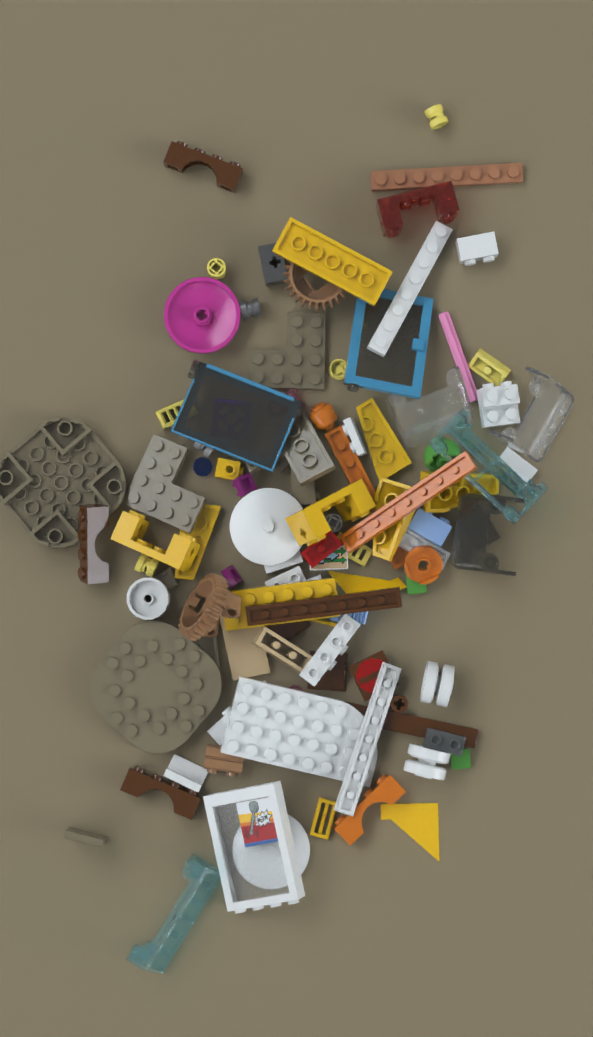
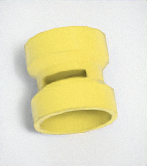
M442 104L434 105L424 111L426 117L430 120L429 125L432 130L441 128L449 122L443 114Z
M213 258L207 264V271L211 278L220 280L225 277L227 270L223 260Z
M336 359L330 364L329 372L333 379H344L346 361Z
M141 553L134 570L139 573L144 572L146 576L152 578L160 561L150 559L147 555Z

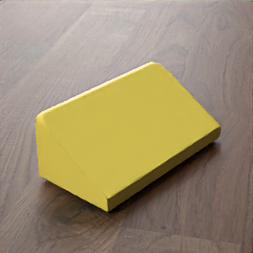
M481 348L468 364L469 369L489 383H494V386H500V383L505 380L511 369Z

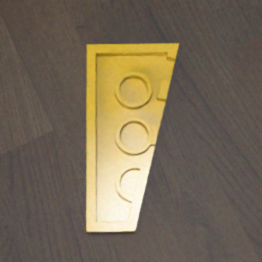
M373 398L357 406L356 411L378 481H380L381 477L387 479L410 465L412 461Z
M205 504L192 533L190 534L180 529L179 536L182 532L196 538L195 543L200 544V548L189 572L175 569V578L195 579L222 506Z

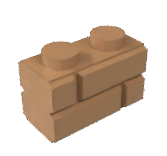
M207 744L203 768H206L208 773L218 774L219 771H226V775L235 777L238 776V773L242 774L244 758L221 753V746Z

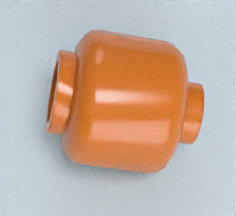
M320 402L311 408L310 418L316 429L329 431L335 427L334 423L337 421L338 416L330 403Z

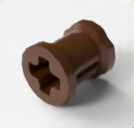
M395 695L391 700L390 706L393 711L402 713L407 709L408 701L404 696ZM398 698H401V702L404 703V706H400V708L397 709V706L394 705V701H398Z

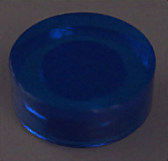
M200 457L195 460L193 470L198 476L205 477L211 473L212 463L209 459Z

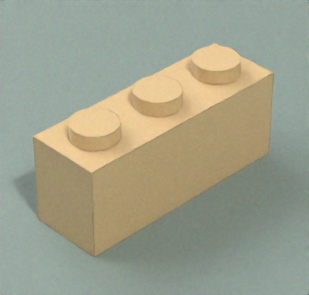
M261 626L251 642L298 673H301L313 657Z

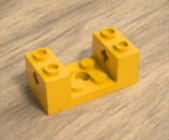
M362 479L285 518L299 546L305 543L307 546H310L326 538L325 534L331 531V528L323 512L333 506H336L343 522L350 519L354 522L371 513L370 509L376 507Z
M130 510L129 513L122 511L110 538L111 540L176 569L189 572L200 548V544L195 543L196 538L182 532L180 536L174 533L167 551L156 546L152 549V544L142 540L150 523L144 520L146 516Z

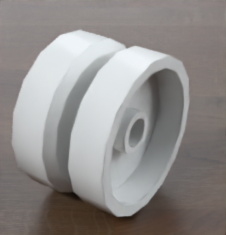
M141 578L129 587L127 605L136 617L143 620H154L161 617L168 610L170 593L161 581L154 578ZM146 595H150L152 597V600L150 602H146Z
M427 661L421 686L420 702L430 704L434 693H436V705L447 707L454 685L455 666L444 664L440 675H438V663Z
M409 743L407 753L412 757L418 758V761L412 759L405 760L403 770L428 779L445 780L446 769L437 766L436 763L448 764L451 754Z

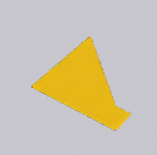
M328 571L332 577H335L336 582L346 594L400 587V590L407 587L399 577L389 581Z
M438 803L380 805L381 820L391 819L437 861H440Z

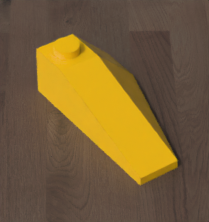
M420 471V481L435 471ZM469 473L423 504L425 512H447L452 508L462 507L475 500L479 501L499 494L500 474Z
M381 477L374 498L376 511L410 489L411 486ZM416 510L373 538V556L388 561L392 560Z

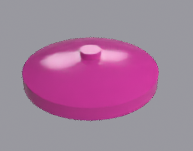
M208 277L191 278L179 284L170 293L164 307V323L172 340L184 350L197 354L213 353L228 345L236 335L240 325V307L234 293L224 283Z

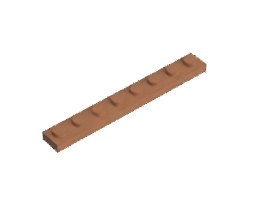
M522 163L370 171L371 192L523 183Z

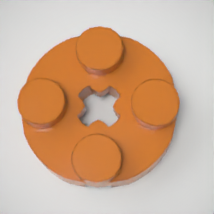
M431 545L416 546L405 555L404 569L410 580L419 582V584H429L439 577L443 568V562L439 552ZM420 561H427V568L418 567Z

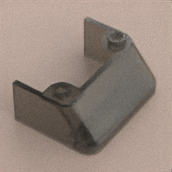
M463 494L458 501L452 551L453 566L456 569L516 576V572L498 570V557L493 553L486 552L490 514H501L506 508V503H524L525 499L490 494Z

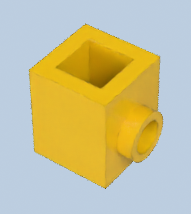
M218 458L214 477L232 481L243 475L244 467H241V462Z

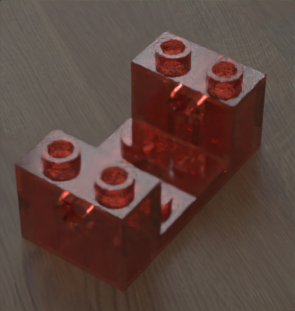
M452 181L377 199L376 211L383 237L393 238L402 232L403 221L400 210L402 212L412 209L411 206L419 205V207L427 206L431 201L433 202L438 222H443V224L453 222L457 218L459 207Z

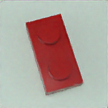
M332 530L325 534L326 538L308 546L300 553L311 568H314L343 545Z

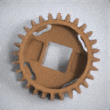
M288 261L290 265H284L288 272H283V276L288 277V279L283 280V282L289 284L285 289L286 291L292 290L289 296H296L294 302L301 301V307L308 304V310H310L313 305L316 311H318L319 306H322L325 311L326 305H329L331 309L333 308L334 301L339 305V297L345 300L346 297L343 292H348L329 282L315 291L304 276L308 272L307 270ZM294 265H295L297 269H296V273H295V279L293 280L294 270H295Z
M210 573L202 578L195 588H192L193 591L189 594L185 606L182 607L183 611L180 613L181 618L178 625L179 632L186 639L196 641L197 639L200 640L201 636L214 637L218 634L220 616L232 619L240 616L242 599L240 596L227 590L229 585H227L228 581H226V578L216 573ZM201 598H206L199 613L195 612Z

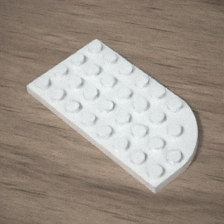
M239 676L220 752L343 781L364 716L352 705L342 700ZM377 745L363 785L366 787H370L378 755Z

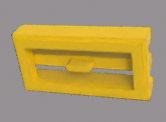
M319 797L309 835L328 840L336 812L334 810L336 801ZM323 802L325 803V807L321 818L318 833H316L314 831L319 816L321 804ZM329 804L333 805L330 814L326 834L324 835L322 834V830L324 827Z

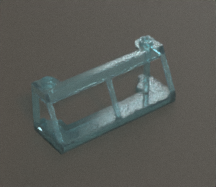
M463 408L435 435L429 445L447 462H450L453 458L447 453L448 446L441 437L448 432L485 467L475 478L470 474L464 478L504 514L507 520L515 524L548 487L542 482L534 485L531 479L526 483L470 430L474 425L472 423L468 424L467 418L470 414ZM487 471L491 472L525 507L519 512L511 505L503 506L477 481Z
M193 853L190 854L182 870L184 878L189 883L152 942L148 941L142 946L135 944L126 959L142 970L163 974L221 880L217 868Z

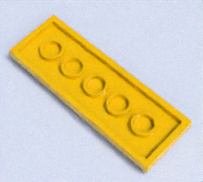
M292 217L289 218L272 250L273 253L372 306H375L393 273V271Z
M332 577L230 591L241 597L240 616L237 618H224L225 630L230 631L338 617L340 615L248 626L245 606L338 595L336 579Z

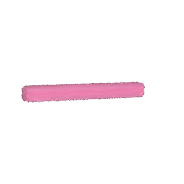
M443 312L439 314V320L469 402H475L478 400L477 388L449 312Z

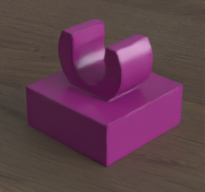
M250 472L232 480V486L236 487L238 491L237 496H240V498L252 491L258 490Z
M233 565L221 571L231 588L243 581Z

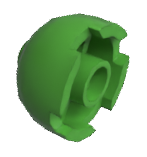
M444 437L433 439L426 446L423 454L425 467H428L429 471H436L460 455L461 451L457 443Z

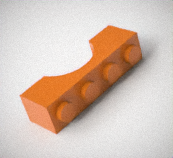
M383 774L376 781L378 785L375 788H369L362 794L364 798L357 803L353 816L346 815L344 817L341 815L334 822L336 824L334 830L350 846L364 833L361 820L367 807L377 802L393 805L406 792L390 774L387 776Z

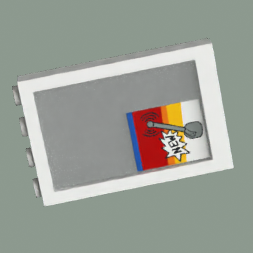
M281 781L204 796L203 799L227 911H235V914L247 911V908H252L255 911L263 909L264 905H270V908L281 906L282 902H288V905L299 903V899L305 896Z

